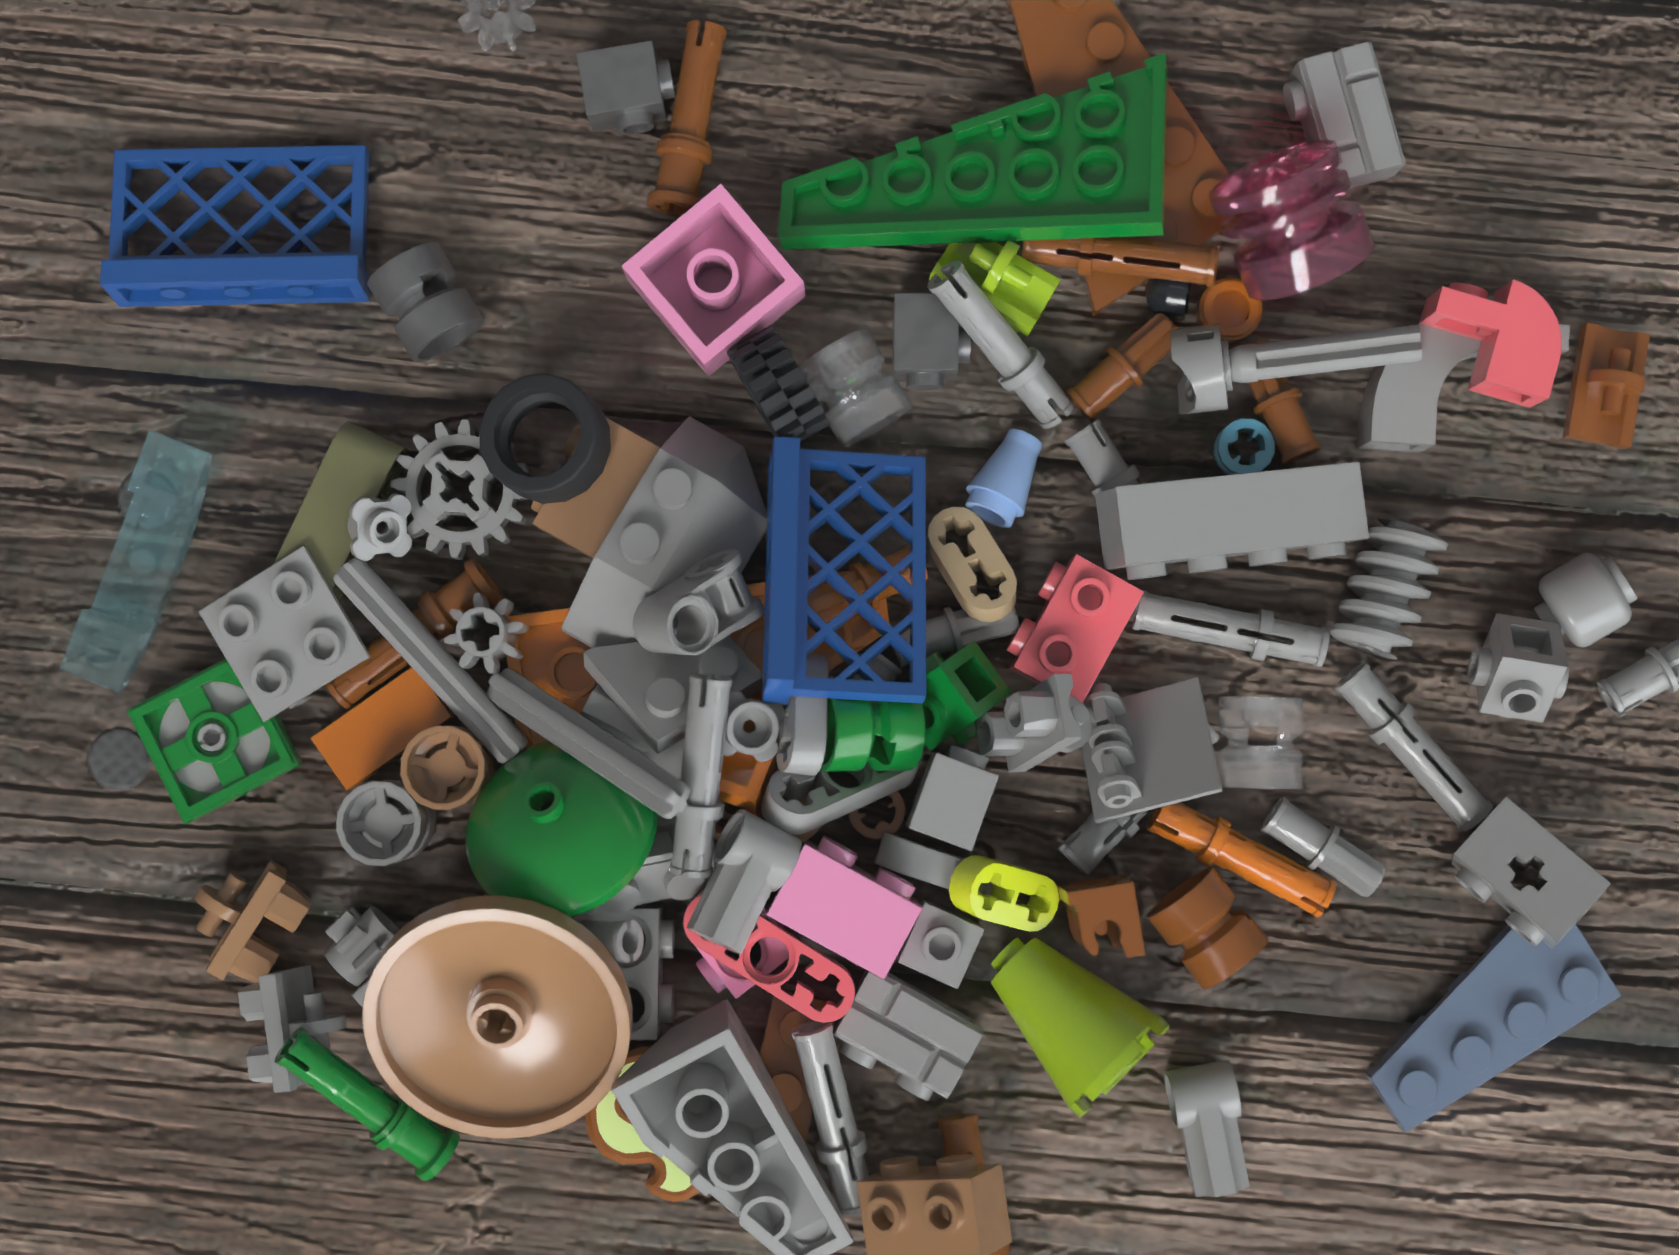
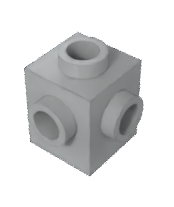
M1496 613L1483 647H1474L1468 664V683L1476 685L1479 712L1499 715L1505 718H1518L1543 723L1553 699L1562 698L1568 683L1569 667L1566 660L1560 623Z

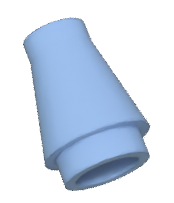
M1009 429L1003 442L966 487L969 494L965 504L966 508L975 512L981 520L1003 528L1011 527L1015 517H1022L1024 515L1037 457L1043 447L1042 443L1027 432Z

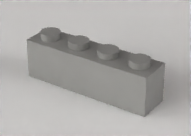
M1360 462L1118 486L1095 494L1104 570L1126 568L1128 580L1167 575L1165 564L1187 561L1188 572L1197 573L1226 569V557L1247 555L1249 566L1288 562L1286 550L1307 548L1308 560L1347 555L1346 543L1369 538Z

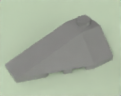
M728 999L670 1028L612 1084L611 1090L643 1144L658 1157L662 1158L663 1155L690 1177V1183L705 1196L711 1194L739 1218V1224L775 1255H830L854 1242L853 1236L759 1052Z

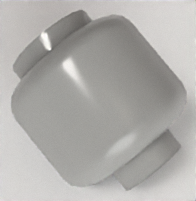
M1583 553L1540 579L1539 592L1545 602L1534 607V610L1541 621L1560 623L1562 636L1566 634L1574 645L1587 647L1626 625L1632 616L1629 604L1638 598L1610 556L1601 561L1592 553Z

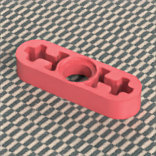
M702 894L698 895L687 907L684 915V929L688 939L696 947L808 1018L817 1022H833L843 1017L850 1010L855 996L854 982L849 971L840 963L760 914L756 923L758 927L752 931L742 954H739V958H736L726 951L727 948L717 945L686 928ZM774 937L786 945L789 952V961L786 967L779 973L772 975L763 974L753 966L750 952L752 946L759 939ZM800 954H804L813 960L805 968V972L810 976L823 981L830 973L839 978L836 990L843 998L838 1004L827 1001L821 1008L814 1006L811 1003L814 991L799 980L793 993L781 986L795 973Z

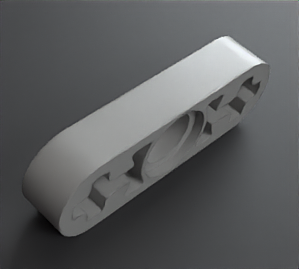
M924 748L917 767L911 771H876L870 767L868 762L860 771H846L852 774L859 783V786L854 788L842 787L833 782L828 775L829 771L820 770L817 775L809 776L783 773L779 770L769 780L761 802V813L767 822L791 835L804 834L910 785L923 760ZM807 797L806 802L803 806L799 802V800Z

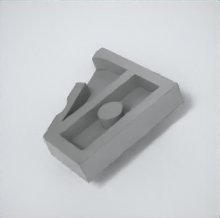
M729 635L711 646L706 652L696 656L650 652L643 648L639 642L593 647L584 652V668L657 755L685 738L690 674L711 673L715 674V679H718L720 675L731 677L733 683L730 691H739L747 699L762 691L763 673Z

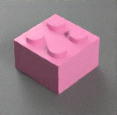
M719 184L621 266L628 282L708 377L730 359L727 355L728 350L772 325L805 297L804 281L722 184Z
M823 835L818 845L810 840L805 841L794 870L784 885L778 890L767 915L885 979L922 910L918 899L912 897L916 889L913 886L914 884L882 866L878 868L875 876L854 865L858 857L857 853L828 836Z

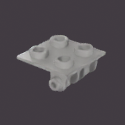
M306 546L297 549L198 611L263 722H266L288 707L293 709L312 698L311 693L371 657Z
M1198 677L1122 698L1112 691V687L1109 684L1098 683L1092 685L1083 701L1092 719V734L1089 741L1082 746L1096 824L1222 792Z

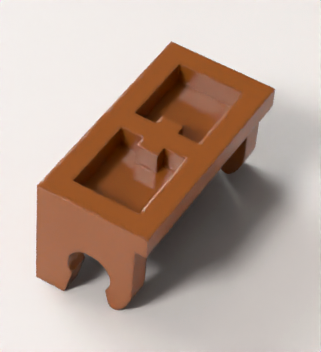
M1111 875L1056 884L1059 899L1065 903L1070 934L1091 955H1098L1099 943L1095 938V933L1098 935L1107 934L1111 946H1121L1127 958L1145 955L1134 882L1120 875Z

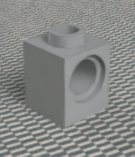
M922 897L920 901L922 910L896 956L897 960L907 967L958 989L985 929L980 923Z

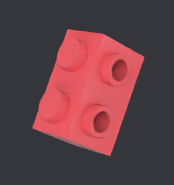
M1077 554L1069 560L1066 567L1055 562L1037 594L1047 600L1038 618L1033 622L1025 617L1007 647V651L1016 655L1009 669L1037 685L1053 674H1072L1074 686L1069 696H1073L1083 703L1144 591Z

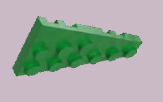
M1166 52L1145 59V67L1113 78L1110 71L1088 78V86L1057 97L1044 93L952 124L953 132L923 142H919L918 136L895 144L897 151L864 162L854 157L783 181L777 237L782 249L1163 235L1168 70Z

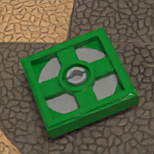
M227 659L126 710L184 824L192 823L303 765L279 715H275L266 722L262 721Z

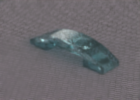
M149 430L127 488L128 491L134 493L92 607L91 609L81 610L60 670L118 693L124 691L153 637L182 568L206 491L212 453L154 430Z

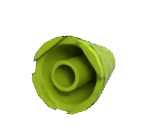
M1036 937L1027 944H1024L1019 938L1014 939L991 963V966L998 972L991 981L992 986L1066 1105L1079 1119L1093 1107L1084 1098L1085 1096L1093 1102L1101 1093L1106 1095L1155 1045L1146 1034L1152 1030L1157 1036L1165 1034L1170 1027L1160 1015Z

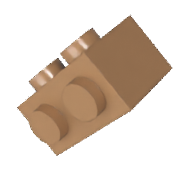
M960 1154L936 1160L935 1166H919L918 1157L903 1156L881 1161L879 1163V1172L857 1181L867 1255H991L1012 1243L1001 1163L976 1164L975 1155Z

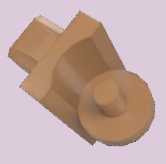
M270 860L243 904L239 903L236 899L247 884V881L234 873L229 874L220 890L203 884L199 886L193 897L199 905L206 909V912L196 926V929L206 936L213 937L223 920L230 922L209 956L208 960L210 963L206 968V972L222 981L227 973L231 972L238 977L255 983H259L258 976L270 972L279 956L280 950L252 935L264 916L293 933L311 906V899L297 886L286 880L287 869Z

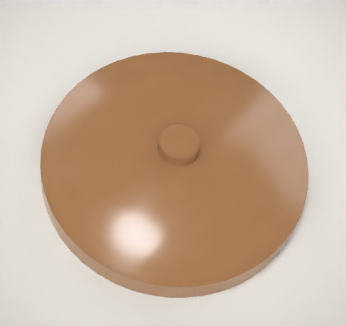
M477 896L458 899L433 907L408 922L392 937L379 956L367 985L363 1001L362 1020L367 1048L377 1070L389 1087L415 1111L444 1127L479 1137L513 1139L540 1135L562 1128L587 1114L602 1101L611 1090L612 1084L619 1078L625 1064L631 1038L633 1015L630 992L618 963L603 943L582 924L554 908L537 902L506 896Z

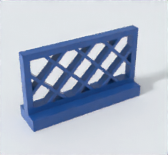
M366 145L114 150L109 260H101L100 285L119 307L370 302V288L367 285L370 276L366 271L369 151ZM330 165H352V182L333 200L313 182ZM283 166L295 178L269 201L250 182L267 167ZM297 166L307 167L303 171H301ZM234 167L244 168L240 172H238ZM171 168H182V169L179 170L177 173H175ZM205 168H222L232 179L207 202L187 185ZM132 169H159L170 179L144 203L131 193ZM307 188L326 207L299 230L280 211ZM244 189L263 208L236 231L218 212ZM181 190L200 209L173 233L154 214ZM130 203L137 209L131 215ZM350 203L351 217L344 211ZM337 217L351 230L350 252H322L311 239ZM275 218L293 237L276 253H259L248 241L270 220ZM212 219L230 238L213 254L196 255L185 242ZM148 220L167 238L148 256H128V238ZM303 247H305L309 251L305 253H298ZM242 248L247 254L235 253ZM179 249L184 255L172 254Z
M774 437L768 465L762 703L788 705L790 696L906 703L924 702L926 698V457L800 449V438ZM810 470L835 471L851 487L828 504L810 486ZM858 473L866 474L863 477H861ZM882 475L910 476V495L895 508L890 506L870 486ZM858 495L882 517L863 535H860L838 514L842 508ZM811 506L818 514L809 521V507ZM909 510L910 524L902 517ZM826 522L850 544L829 563L809 545V536ZM890 526L910 544V554L894 567L870 545L874 539ZM858 553L882 576L861 596L837 573L842 566ZM808 564L817 572L809 580ZM909 568L910 583L901 576ZM825 581L850 604L828 624L808 605V595ZM889 585L893 586L910 603V614L894 628L868 604ZM857 613L882 636L879 641L861 656L836 633L840 627ZM807 624L816 632L808 641ZM909 628L910 644L901 636ZM824 641L849 665L835 679L806 677L807 656ZM891 645L910 664V683L886 682L868 664ZM856 674H858L863 680L850 679H852Z

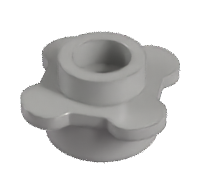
M392 494L387 500L367 497L356 499L350 507L347 524L349 535L352 538L350 544L352 554L363 561L371 560L375 554L390 553L395 557L404 556L412 545V539L407 534V516L412 510L410 501L400 494ZM383 521L386 525L385 530L378 533L376 527L378 523Z
M730 691L723 755L731 756L736 752L753 755L760 762L772 759L778 751L776 740L779 734V721L784 717L783 705L762 703V700L745 698L739 691ZM752 720L755 724L754 730L749 733L745 732L743 729L744 722Z

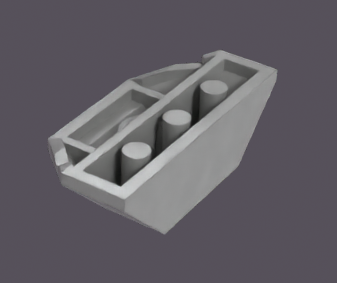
M690 416L680 425L658 450L595 554L561 627V631L591 648L638 642L633 630V616L638 605L646 597L653 595L684 575L692 565L717 552L736 549L742 558L739 569L741 573L743 572L767 530V511L744 446ZM675 614L672 624L674 636L678 630L679 621L677 614Z

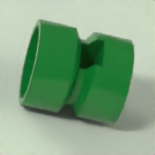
M828 698L826 750L820 770L860 771L867 762L876 771L913 770L920 761L925 742V718L922 703Z

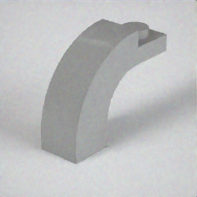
M1488 296L1487 299L1493 300V296ZM1419 323L1422 346L1421 361L1376 366L1369 378L1360 406L1357 449L1420 453L1436 444L1438 397L1443 382L1458 362L1477 357L1481 341ZM1559 324L1562 338L1561 354L1569 351L1570 325Z

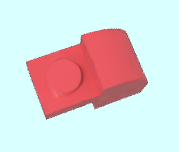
M1513 279L1495 291L1493 300L1487 299L1489 293L1485 289L1466 283H1451L1449 288L1442 286L1426 298L1420 324L1481 341L1468 386L1469 391L1528 408L1549 399L1560 361L1562 338L1554 311L1537 291Z

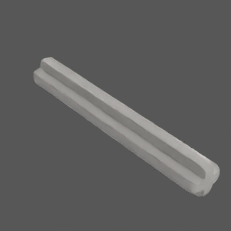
M355 557L337 571L333 577L334 583L498 762L503 764L509 762L526 747L528 743L527 737L498 706L488 699L482 688L459 666V663L365 561Z
M505 668L499 674H493L489 678L490 687L486 695L493 704L663 818L671 819L677 813H682L688 806L686 800L690 794V789L686 783L510 668Z

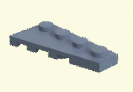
M1507 924L1489 943L1491 947L1467 972L1463 971L1446 988L1448 992L1427 1015H1421L1365 1074L1402 1131L1407 1133L1621 996L1576 924L1553 950L1542 940L1536 947L1529 944Z

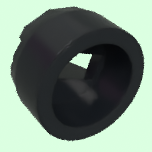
M1149 278L1145 287L1146 300L1149 307L1156 314L1162 313L1171 319L1185 320L1191 283Z

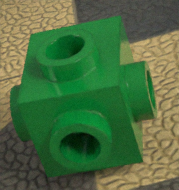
M975 641L965 646L946 661L938 651L926 659V698L922 705L925 718L924 743L930 751L950 737H953L958 746L977 734L976 719L1012 693Z

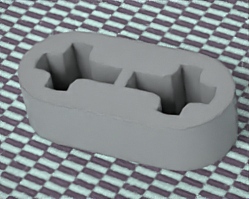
M810 653L807 656L806 677L828 678V664L823 654ZM790 696L789 704H782L784 707V717L779 721L778 751L776 753L780 772L815 776L820 771L826 750L828 698Z
M884 832L874 863L898 873L949 889L950 878L955 868L965 858ZM981 882L978 892L986 894L989 882Z

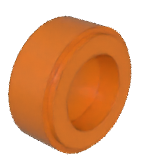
M1224 278L1216 281L1214 287H1208L1204 291L1196 307L1198 325L1220 324L1221 340H1228V344L1240 342L1248 337L1256 329L1262 316V302L1259 294L1249 283L1237 278Z

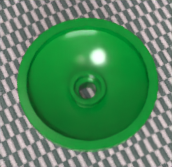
M546 740L521 751L509 762L503 764L485 784L472 807L466 831L467 856L475 878L489 896L515 897L537 902L571 917L602 905L625 888L635 877L652 848L657 831L658 814L549 740ZM554 800L548 809L539 811L544 804Z

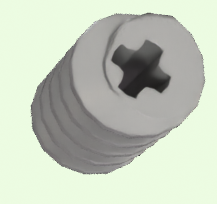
M1380 517L1377 520L1385 527L1368 528L1369 538L1365 539L1377 551H1362L1356 557V564L1369 575H1354L1349 577L1347 587L1361 599H1345L1339 605V611L1353 623L1333 624L1330 635L1336 640L1359 650L1397 660L1398 658L1390 653L1392 647H1412L1414 642L1412 638L1399 629L1400 624L1421 623L1423 617L1408 605L1409 599H1429L1431 595L1427 588L1416 581L1417 576L1438 575L1440 570L1437 565L1425 557L1426 551H1446L1448 543L1437 535L1418 526Z

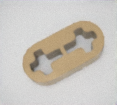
M951 507L940 511L933 517L928 529V547L934 563L962 609L971 618L980 622H994L1003 619L1011 613L1016 603L1017 579L1013 569L985 524L975 512L964 507ZM954 529L959 536L968 534L967 543L970 556L965 558L954 542L946 544L947 531ZM980 571L990 586L1000 584L998 599L991 601L985 593L975 596L977 594V579L974 573Z

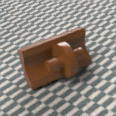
M1586 323L1581 326L1562 438L1627 449L1632 446L1640 393L1644 392L1646 378L1643 375L1650 334L1614 330L1592 323Z

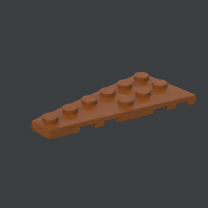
M1006 0L1009 12H1012L1021 45V56L1026 74H1029L1034 96L1047 93L1052 97H1057L1088 86V78L1109 71L1113 78L1145 67L1144 60L1150 58V55L1113 0ZM1167 82L1164 234L1160 236L1134 237L1203 245L1249 215L1253 208ZM1094 271L1093 277L1084 276L1092 315L1095 316L1147 282L1149 278Z

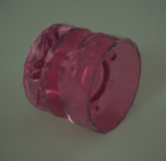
M1321 139L1270 152L1217 183L1209 192V200L1215 214L1225 216L1220 222L1224 237L1231 239L1251 237L1242 243L1233 254L1234 262L1249 298L1261 301L1279 299L1304 292L1329 282L1353 269L1368 258L1375 249L1373 237L1359 202L1342 201L1333 203L1343 196L1352 185L1347 170L1336 169L1343 160L1335 140Z

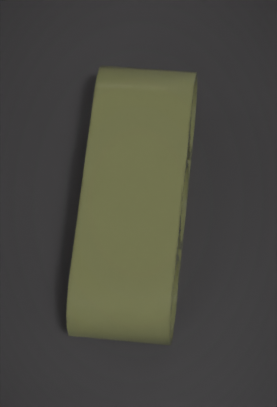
M346 421L333 438L274 564L302 546H306L337 600L340 602L344 593L334 583L333 577L345 563L355 558L350 550L352 538L349 535L347 526L350 507L360 497L387 500L394 490V488L390 487L391 480L398 479L404 468L397 461L399 455L407 456V447L351 421Z

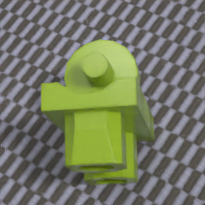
M1008 240L1005 246L997 242L949 244L928 279L930 280L935 274L942 281L948 279L940 269L952 261L960 260L968 274L1013 330L1027 337L1061 281L1056 276L1017 255L1020 246L1011 240Z

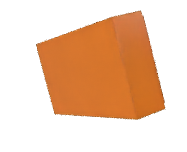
M411 667L310 739L344 788L352 790L402 755L407 744L419 732L433 726H443L455 716L441 698Z

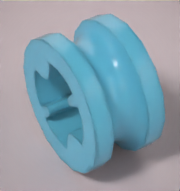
M1242 418L1231 422L1217 435L1213 447V456L1217 466L1227 475L1261 472L1272 460L1275 451V441L1271 431L1263 423L1254 419ZM1238 432L1248 433L1247 442L1255 438L1260 447V451L1250 457V465L1239 464L1238 462L1241 458L1239 455L1234 459L1230 457L1228 446L1237 441Z

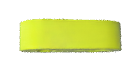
M972 855L963 859L957 865L950 878L949 894L954 906L963 912L989 922L1035 932L1045 928L1051 922L1058 908V888L1052 879L1029 869L988 857ZM981 882L993 884L990 895L978 892ZM1019 892L1030 895L1027 905L1016 904Z

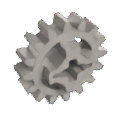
M462 419L458 427V434L452 435L446 425L442 422L435 424L437 439L430 443L418 434L412 438L416 448L419 450L415 458L405 455L398 456L397 461L408 470L407 477L391 480L390 487L405 493L412 506L411 513L408 516H413L414 520L408 525L407 534L415 539L428 532L429 536L425 549L435 554L447 542L449 543L451 557L454 559L463 560L467 545H472L478 555L482 557L488 556V539L494 537L507 545L511 542V538L504 528L507 523L511 521L516 524H525L527 519L515 508L517 501L524 502L529 499L519 496L503 485L502 500L498 510H496L491 505L493 485L499 480L489 472L482 455L479 456L477 454L470 461H455L446 454L456 449L480 451V437L475 436L473 424L469 420ZM511 442L512 456L514 457L518 448ZM516 463L522 470L530 473L529 467L525 463ZM428 470L432 474L431 494L422 501V483ZM446 470L467 482L474 480L468 488L473 494L472 499L479 506V510L457 498L452 499L456 491L451 485L453 481L446 474ZM455 518H469L478 528L455 532L443 529L441 526L444 523L448 525Z

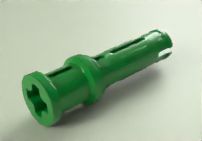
M300 1027L293 1033L292 1037L296 1039L295 1041L290 1038L285 1041L276 1055L275 1063L286 1068L370 1130L369 1138L372 1139L374 1146L380 1150L390 1148L415 1167V1176L422 1181L432 1179L447 1164L459 1143L460 1135L456 1130L450 1128L443 1130L430 1119L415 1111L399 1096L394 1098L318 1042L304 1028Z

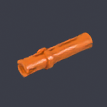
M1181 802L1153 810L1147 824V830L1196 854L1195 860L1208 867L1214 863L1223 869H1227L1256 886L1299 906V908L1317 918L1324 913V908L1320 907V905L1328 908L1336 891V881L1313 872L1286 856L1241 835V833L1229 828L1231 826L1230 821L1220 816L1212 819L1185 806Z

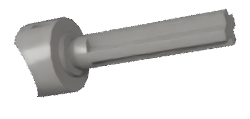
M1220 324L1170 330L1172 361L1184 372V375L1177 384L1179 414L1228 409L1227 392L1233 391L1232 382L1250 383L1264 379L1416 362L1422 359L1419 324L1262 344H1244L1229 349L1228 340H1221Z

